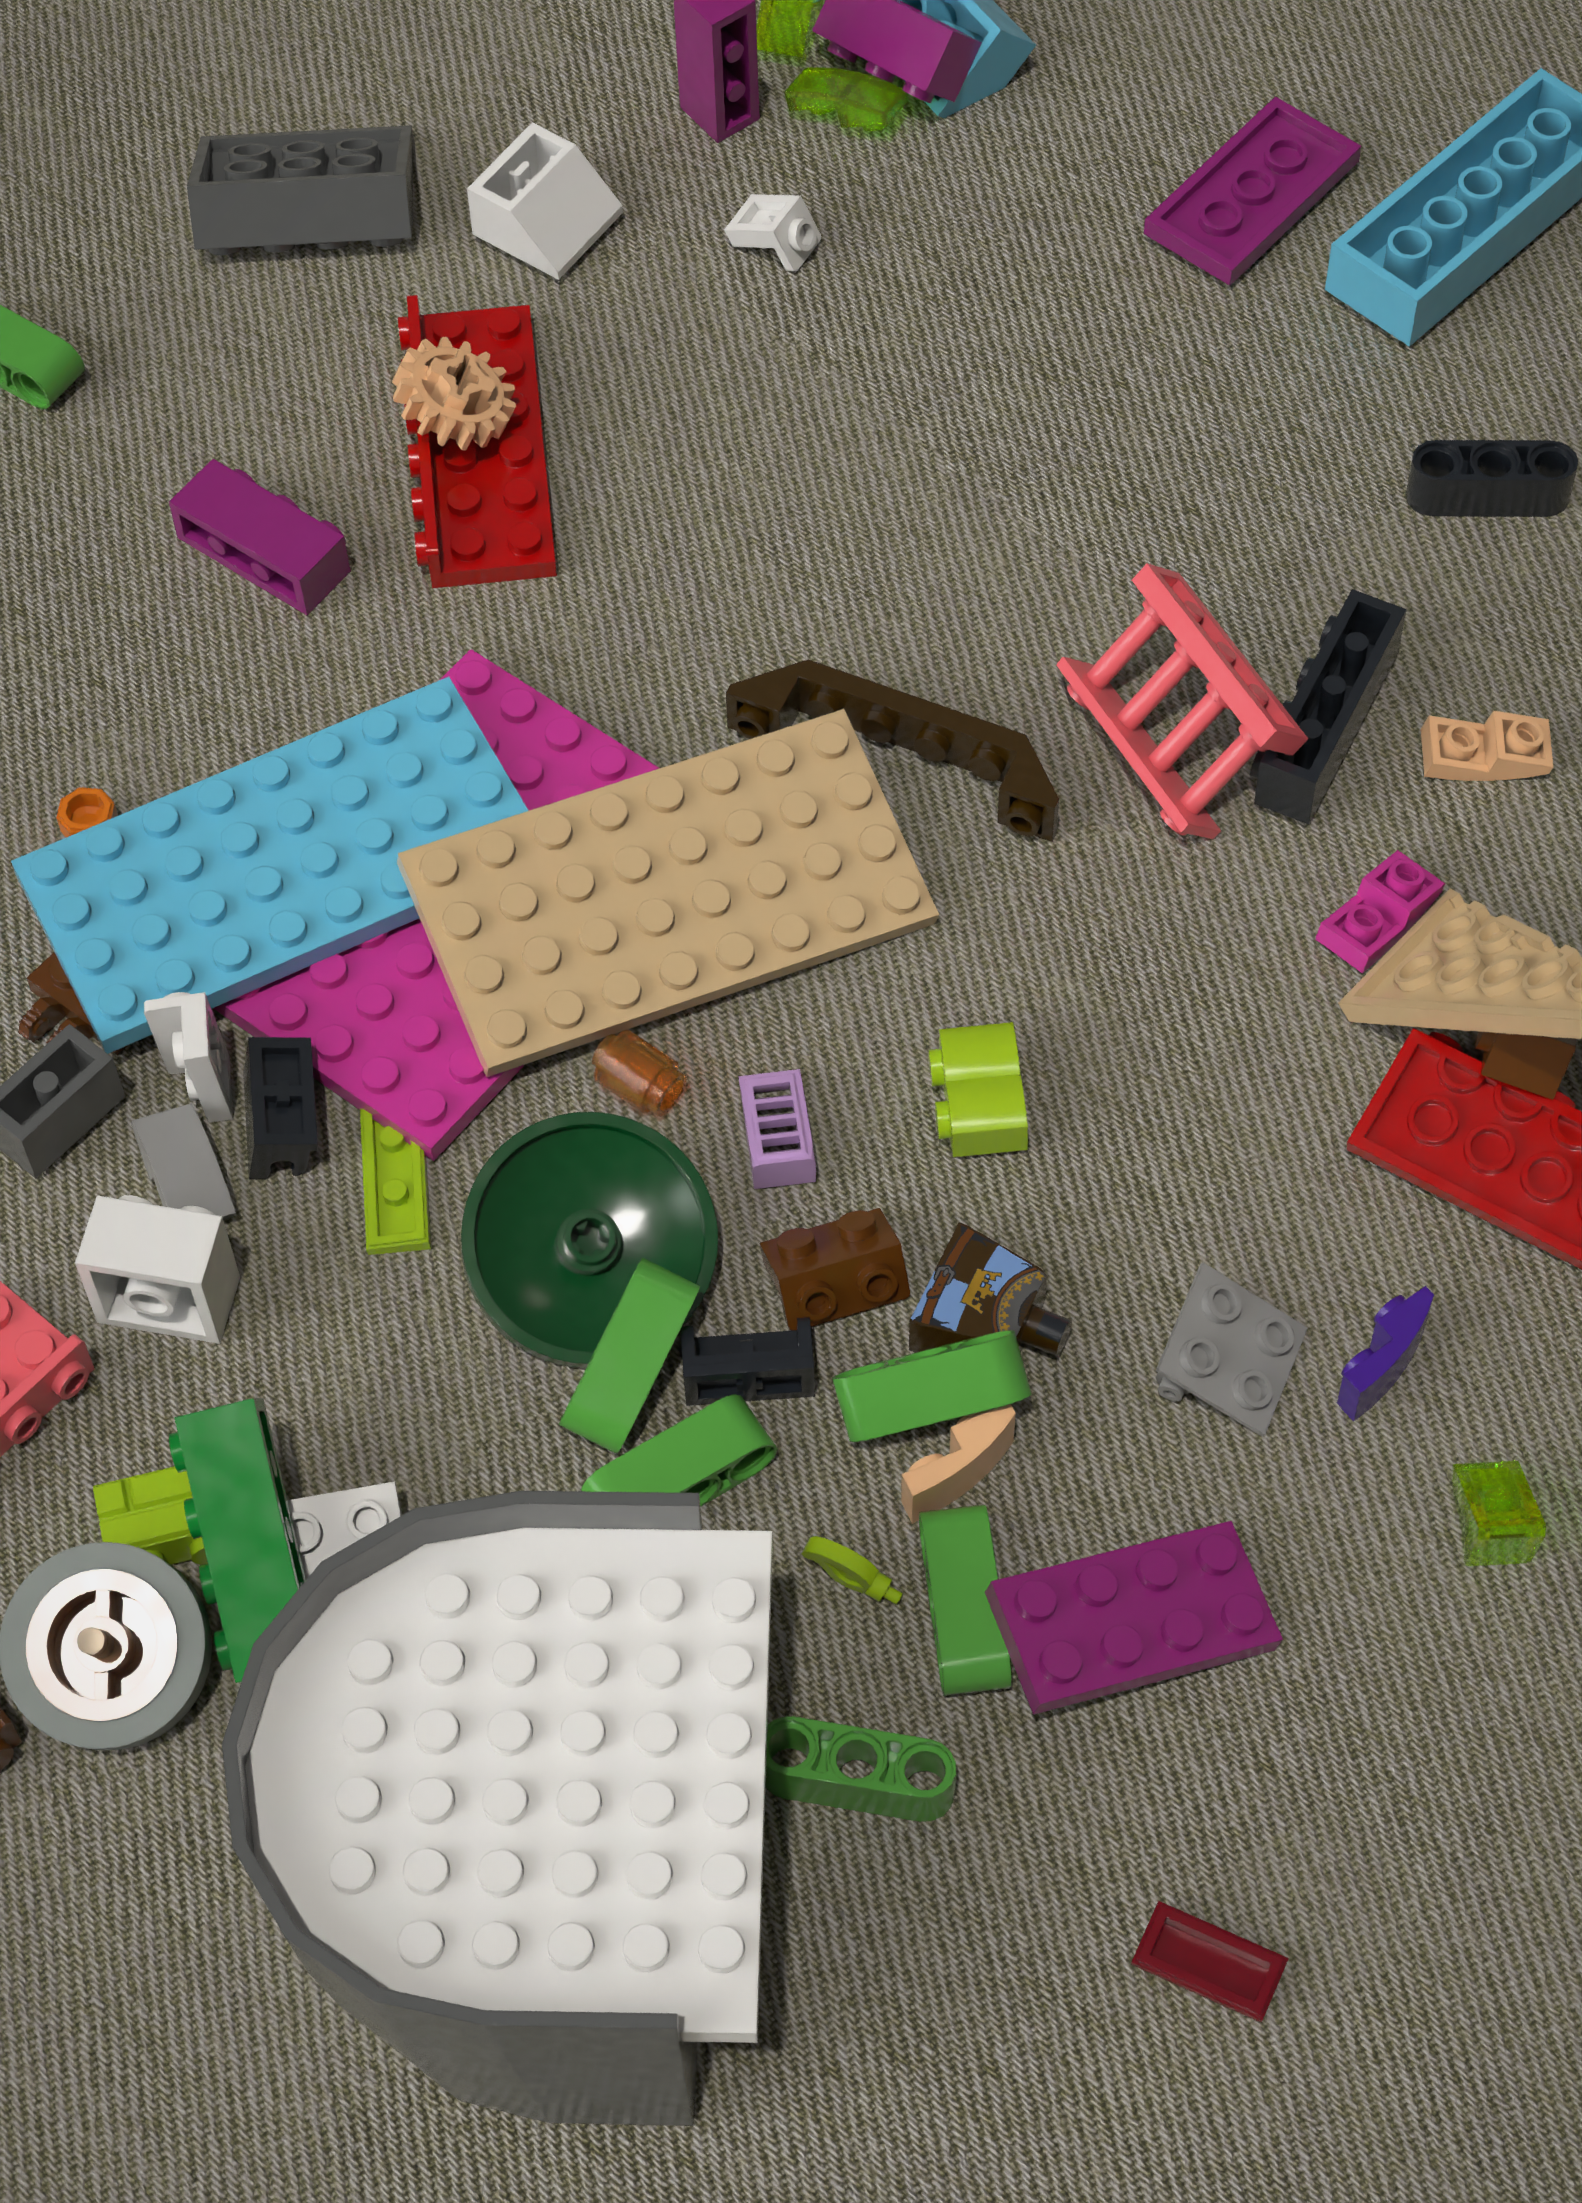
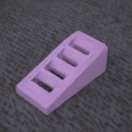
M800 1069L739 1076L754 1189L816 1182V1163ZM790 1089V1095L758 1099L754 1097V1093ZM786 1107H792L793 1113L757 1116V1111ZM795 1125V1131L760 1134V1129ZM798 1143V1149L763 1153V1147Z

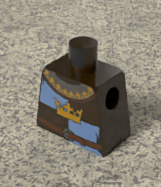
M959 1222L909 1321V1351L916 1353L995 1332L1014 1330L1020 1353L1026 1343L1058 1356L1069 1335L1072 1320L1042 1309L1046 1295L1047 1274L1041 1268L970 1226Z

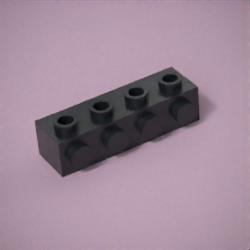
M1352 589L1338 616L1331 615L1328 618L1320 637V650L1315 659L1308 657L1304 663L1297 681V693L1293 701L1285 700L1283 703L1284 708L1305 733L1308 740L1293 756L1271 750H1266L1265 752L1258 750L1250 771V777L1257 779L1254 804L1308 825L1310 824L1399 652L1407 609Z

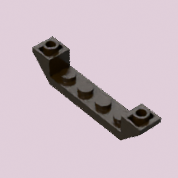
M809 659L730 684L726 691L727 727L737 731L745 738L752 739L792 726L799 712L808 714L814 719L844 709L854 731L864 734L875 742H888L917 752L929 761H942L971 771L981 779L1002 782L999 787L997 823L1008 826L1012 831L1020 835L1036 836L1053 842L1057 834L1059 798L1026 734Z

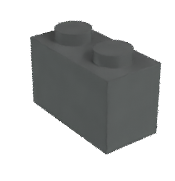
M67 1025L0 1086V1150L35 1179L41 1175L125 1097L113 1058L72 1025Z

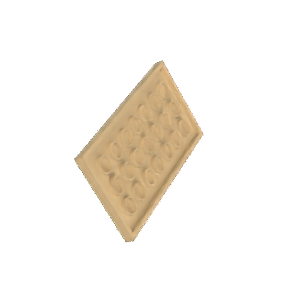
M844 709L400 852L397 857L399 870L486 1077L934 925L939 916Z

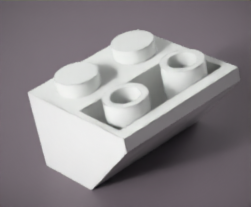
M533 122L467 188L472 234L558 280L623 213L622 204L576 144Z

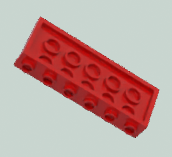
M418 295L407 296L408 316L398 317L401 351L408 350L410 347L417 350L424 339L430 341L436 348L442 337H447L452 347L460 349L464 341L469 342L472 354L476 356L484 352L490 354L487 364L491 368L504 367L506 373L501 383L514 385L515 391L510 400L516 403V407L499 439L491 437L487 447L484 448L480 447L472 439L467 450H461L456 439L449 438L447 443L441 446L438 444L437 433L430 431L425 435H420L417 431L421 423L417 419L406 420L408 435L417 434L418 436L417 444H408L411 478H421V487L411 488L414 521H424L425 531L414 532L418 567L429 566L432 589L557 576L530 305L421 315Z
M1413 1028L1349 1137L1347 1150L1582 1270V1111L1576 1109L1575 1103L1559 1091L1556 1092L1552 1100L1481 1075L1482 1062L1463 1053V1048L1455 1040L1439 1032H1430L1427 1035Z

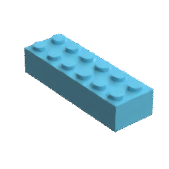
M1540 68L1331 244L1325 290L1410 347L1582 198V94Z

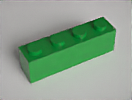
M264 1398L247 1399L174 1417L177 1432L169 1434V1446L174 1466L178 1473L187 1471L193 1497L184 1500L187 1525L193 1539L202 1537L208 1564L199 1566L203 1594L208 1605L217 1603L223 1630L215 1631L214 1634L218 1659L223 1671L233 1670L235 1683L242 1682L255 1641L306 1581Z

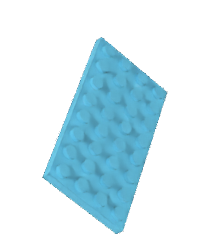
M448 676L16 858L11 863L15 875L104 1052L109 1054L152 1035L144 1015V1002L147 1000L164 998L176 992L190 994L205 992L212 1009L314 963L419 919L420 917L397 865L398 853L529 810Z

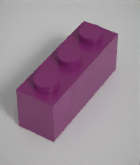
M674 0L680 108L713 140L719 143L760 119L756 1Z
M825 0L812 29L813 32L830 40L827 48L829 52L853 63L856 62L858 56L868 60L865 71L890 83L894 82L896 76L906 81L902 89L903 91L927 103H931L935 95L955 102L982 42L901 0Z
M212 459L169 501L178 539L307 616L351 572L345 537L334 524L326 520L318 521L300 510L290 498L282 494L274 495L257 485L246 472L240 469L232 470L215 459Z

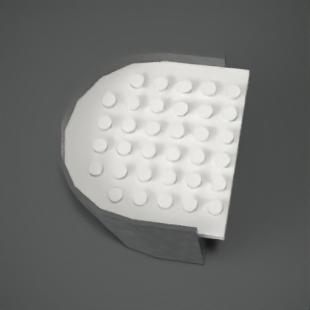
M515 1491L414 1508L321 1561L253 1644L222 1742L232 1848L284 1937L316 1982L340 2007L461 2102L552 2124L694 2126L698 2042L758 2043L773 1538L772 1531L703 1530L699 1493Z

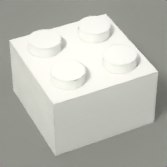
M97 1195L75 1261L97 1323L220 1344L240 1280V1274L222 1216L215 1215L213 1212L198 1206H184L181 1209L153 1205L148 1200L133 1195H124L119 1199Z

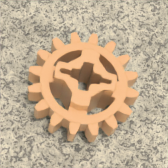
M447 337L441 338L437 348L427 339L421 341L417 350L410 347L406 351L392 380V383L397 386L393 395L394 402L406 404L401 415L404 420L417 419L421 423L417 431L420 435H425L430 431L437 433L438 444L444 446L449 438L456 439L461 450H467L472 439L480 447L484 448L487 447L491 437L497 439L501 437L516 407V403L510 400L515 387L508 383H501L506 370L504 367L491 368L487 364L490 359L489 353L484 352L479 356L472 354L470 343L466 341L462 343L460 349L453 348Z

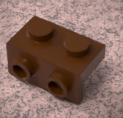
M880 1208L870 1211H852L844 1214L839 1220L809 1229H790L783 1232L778 1238L759 1243L764 1266L780 1294L785 1322L789 1330H797V1318L810 1317V1325L812 1327L903 1300L910 1295L901 1243Z

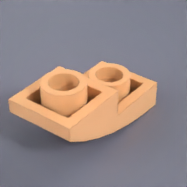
M1493 711L1485 724L1429 715L1421 727L1424 777L1463 781H1495L1546 775L1553 769L1549 719Z
M1011 1404L963 1416L956 1425L950 1427V1450L948 1455L943 1456L936 1453L925 1456L916 1461L909 1468L908 1472L902 1474L901 1503L912 1524L919 1521V1512L939 1510L957 1500L980 1482L1003 1458L1014 1442L1016 1413Z

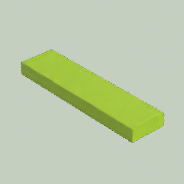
M360 1108L366 1251L368 1255L429 1250L431 1249L427 1162L424 1150L411 1140V1145L408 1144L402 1134L390 1126H382L373 1119L372 1114Z

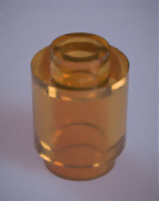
M625 1030L617 1036L614 1034L608 1035L599 1044L592 1058V1065L596 1067L594 1072L595 1082L644 1114L651 1111L657 1116L665 1115L676 1104L686 1086L687 1076L678 1070V1062L630 1030Z

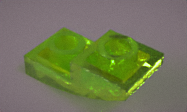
M825 67L805 68L784 91L789 111L810 110L812 114L821 115L836 110L841 128L862 127L865 131H877L889 126L895 116L909 101L907 93L890 82L856 71Z

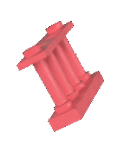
M1146 563L1131 580L1145 597V600L1142 602L1144 610L1095 664L1062 657L1056 666L1069 682L1067 691L1079 705L1091 711L1163 809L1160 811V815L1164 822L1180 835L1186 836L1191 834L1214 839L1221 830L1204 807L1258 750L1261 752L1271 750L1293 756L1308 740V737L1181 574ZM1161 625L1167 626L1177 639L1174 643L1176 651L1135 696L1125 704L1110 682ZM1193 666L1199 668L1209 680L1206 684L1208 692L1157 746L1141 723ZM1225 708L1232 710L1242 723L1238 727L1240 735L1189 788L1172 765Z

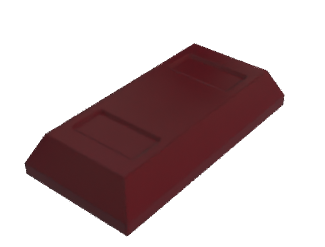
M1158 1901L1131 1965L1262 2023L1289 1958Z

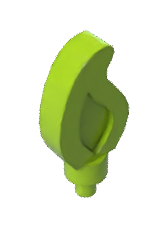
M812 1536L801 1553L803 1557L818 1563L839 1584L862 1594L864 1593L877 1602L884 1597L896 1605L903 1594L891 1587L892 1579L879 1572L869 1560L839 1543L826 1538Z

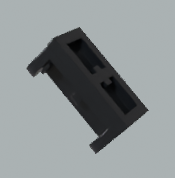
M248 1037L243 1079L249 1179H267L272 1171L271 1164L281 1160L290 1161L293 1176H299L307 1169L310 1151H317L318 1146L311 1038Z
M810 1317L797 1318V1330L694 1337L693 1326L681 1327L686 1406L712 1404L717 1400L734 1394L741 1395L745 1402L815 1397Z

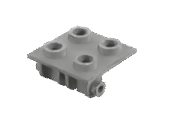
M1203 1262L1197 1270L1156 1368V1380L1160 1384L1158 1393L1171 1401H1180L1184 1394L1192 1393L1258 1435L1264 1436L1308 1327Z

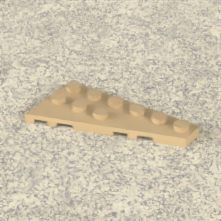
M1449 889L1338 1004L1348 1021L1355 1023L1582 1039V957L1577 949L1566 944L1558 948L1553 944L1548 935L1504 914L1498 917L1490 915L1486 906L1475 900L1470 904L1465 903L1460 893Z

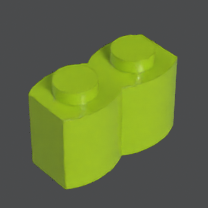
M1013 1022L939 1029V1049L928 1050L932 1087L943 1086L945 1101L935 1102L938 1139L950 1138L953 1157L1028 1150L1026 1105Z

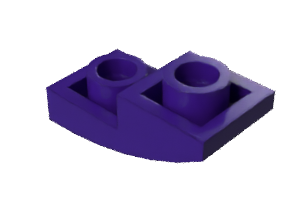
M1426 1286L1407 1299L1403 1295H1399L1387 1302L1374 1318L1375 1327L1370 1348L1359 1352L1343 1368L1341 1372L1343 1378L1337 1404L1353 1422L1371 1409L1390 1390L1412 1360L1421 1341L1434 1294Z

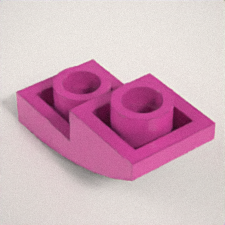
M1397 850L1362 878L1358 892L1353 898L1321 922L1315 940L1363 974L1419 920L1442 893L1445 883Z

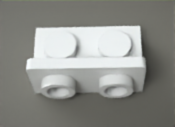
M176 992L164 998L145 1001L144 1015L168 1073H185L190 1101L200 1100L208 1123L232 1120L230 1058L206 993L190 994Z

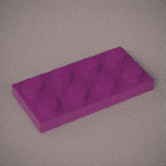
M1275 96L1145 218L1144 235L1230 286L1359 162L1362 146Z
M1232 1521L990 1582L985 1591L986 1598L1033 1715L1275 1651L1283 1640Z

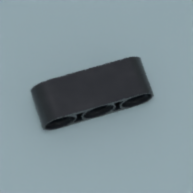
M1551 440L1426 441L1413 452L1405 497L1408 505L1414 511L1427 516H1555L1563 512L1569 504L1578 466V458L1570 446Z

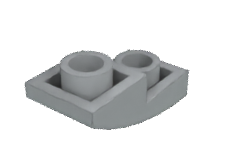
M192 1103L131 1121L150 1182L155 1181L164 1207L181 1209L184 1206H198L213 1212L215 1215L222 1216L223 1220L233 1218L236 1212L209 1139Z

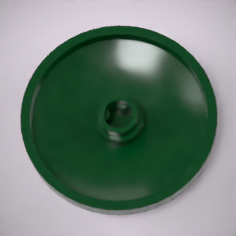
M574 1112L547 1118L526 1127L502 1144L488 1159L475 1179L466 1201L460 1238L461 1257L464 1273L476 1303L486 1318L504 1337L537 1358L568 1367L586 1368L642 1257L700 1286L682 1326L690 1320L699 1307L714 1272L718 1247L717 1221L709 1191L702 1177L687 1156L668 1138L656 1130L627 1117L600 1112Z

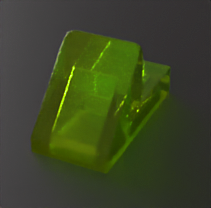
M761 0L756 24L757 52L806 61L814 16L820 14L823 0Z
M1519 1461L1453 1464L1452 1488L1465 1518L1464 1562L1466 1566L1523 1564L1532 1561L1546 1537V1523Z

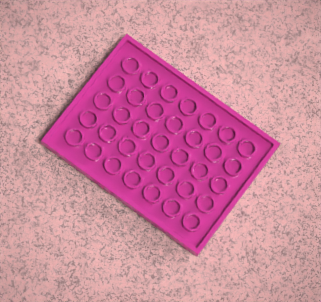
M472 649L441 678L450 677L529 811L659 769L656 765ZM420 918L213 1008L254 1037L311 1038L313 1078L359 1110L363 1108L372 1114L373 1119L382 1126H390L402 1134L408 1144L411 1145V1140L424 1150L425 1156L433 1161L524 1066L521 1065L486 1077Z

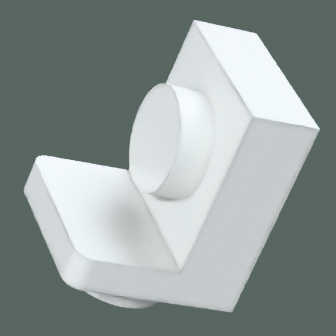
M751 194L724 229L733 247L774 248L786 271H798L821 240V234L801 195Z

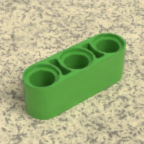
M0 305V388L37 408L48 409L85 371L84 362L78 352L68 342Z
M642 1257L580 1379L559 1425L618 1454L685 1321L700 1286Z
M1014 1330L995 1332L854 1368L832 1377L850 1442L870 1440L1021 1401L1032 1395Z
M734 1394L717 1400L602 1466L585 1481L581 1491L699 1493L701 1507L762 1471L771 1463L778 1449L742 1396Z
M986 1505L919 1512L922 1556L943 1696L1011 1688L1009 1653L985 1595L990 1582L998 1580Z
M795 1716L780 1717L767 1725L765 1788L775 1796L788 1800L919 1822L933 1821L941 1818L952 1806L955 1798L956 1762L951 1751L940 1742L927 1738ZM784 1749H796L807 1756L801 1764L794 1767H783L772 1760L773 1756ZM851 1760H862L868 1762L874 1768V1771L866 1777L853 1779L845 1776L839 1769ZM919 1771H929L936 1774L942 1782L931 1790H920L913 1787L907 1779Z

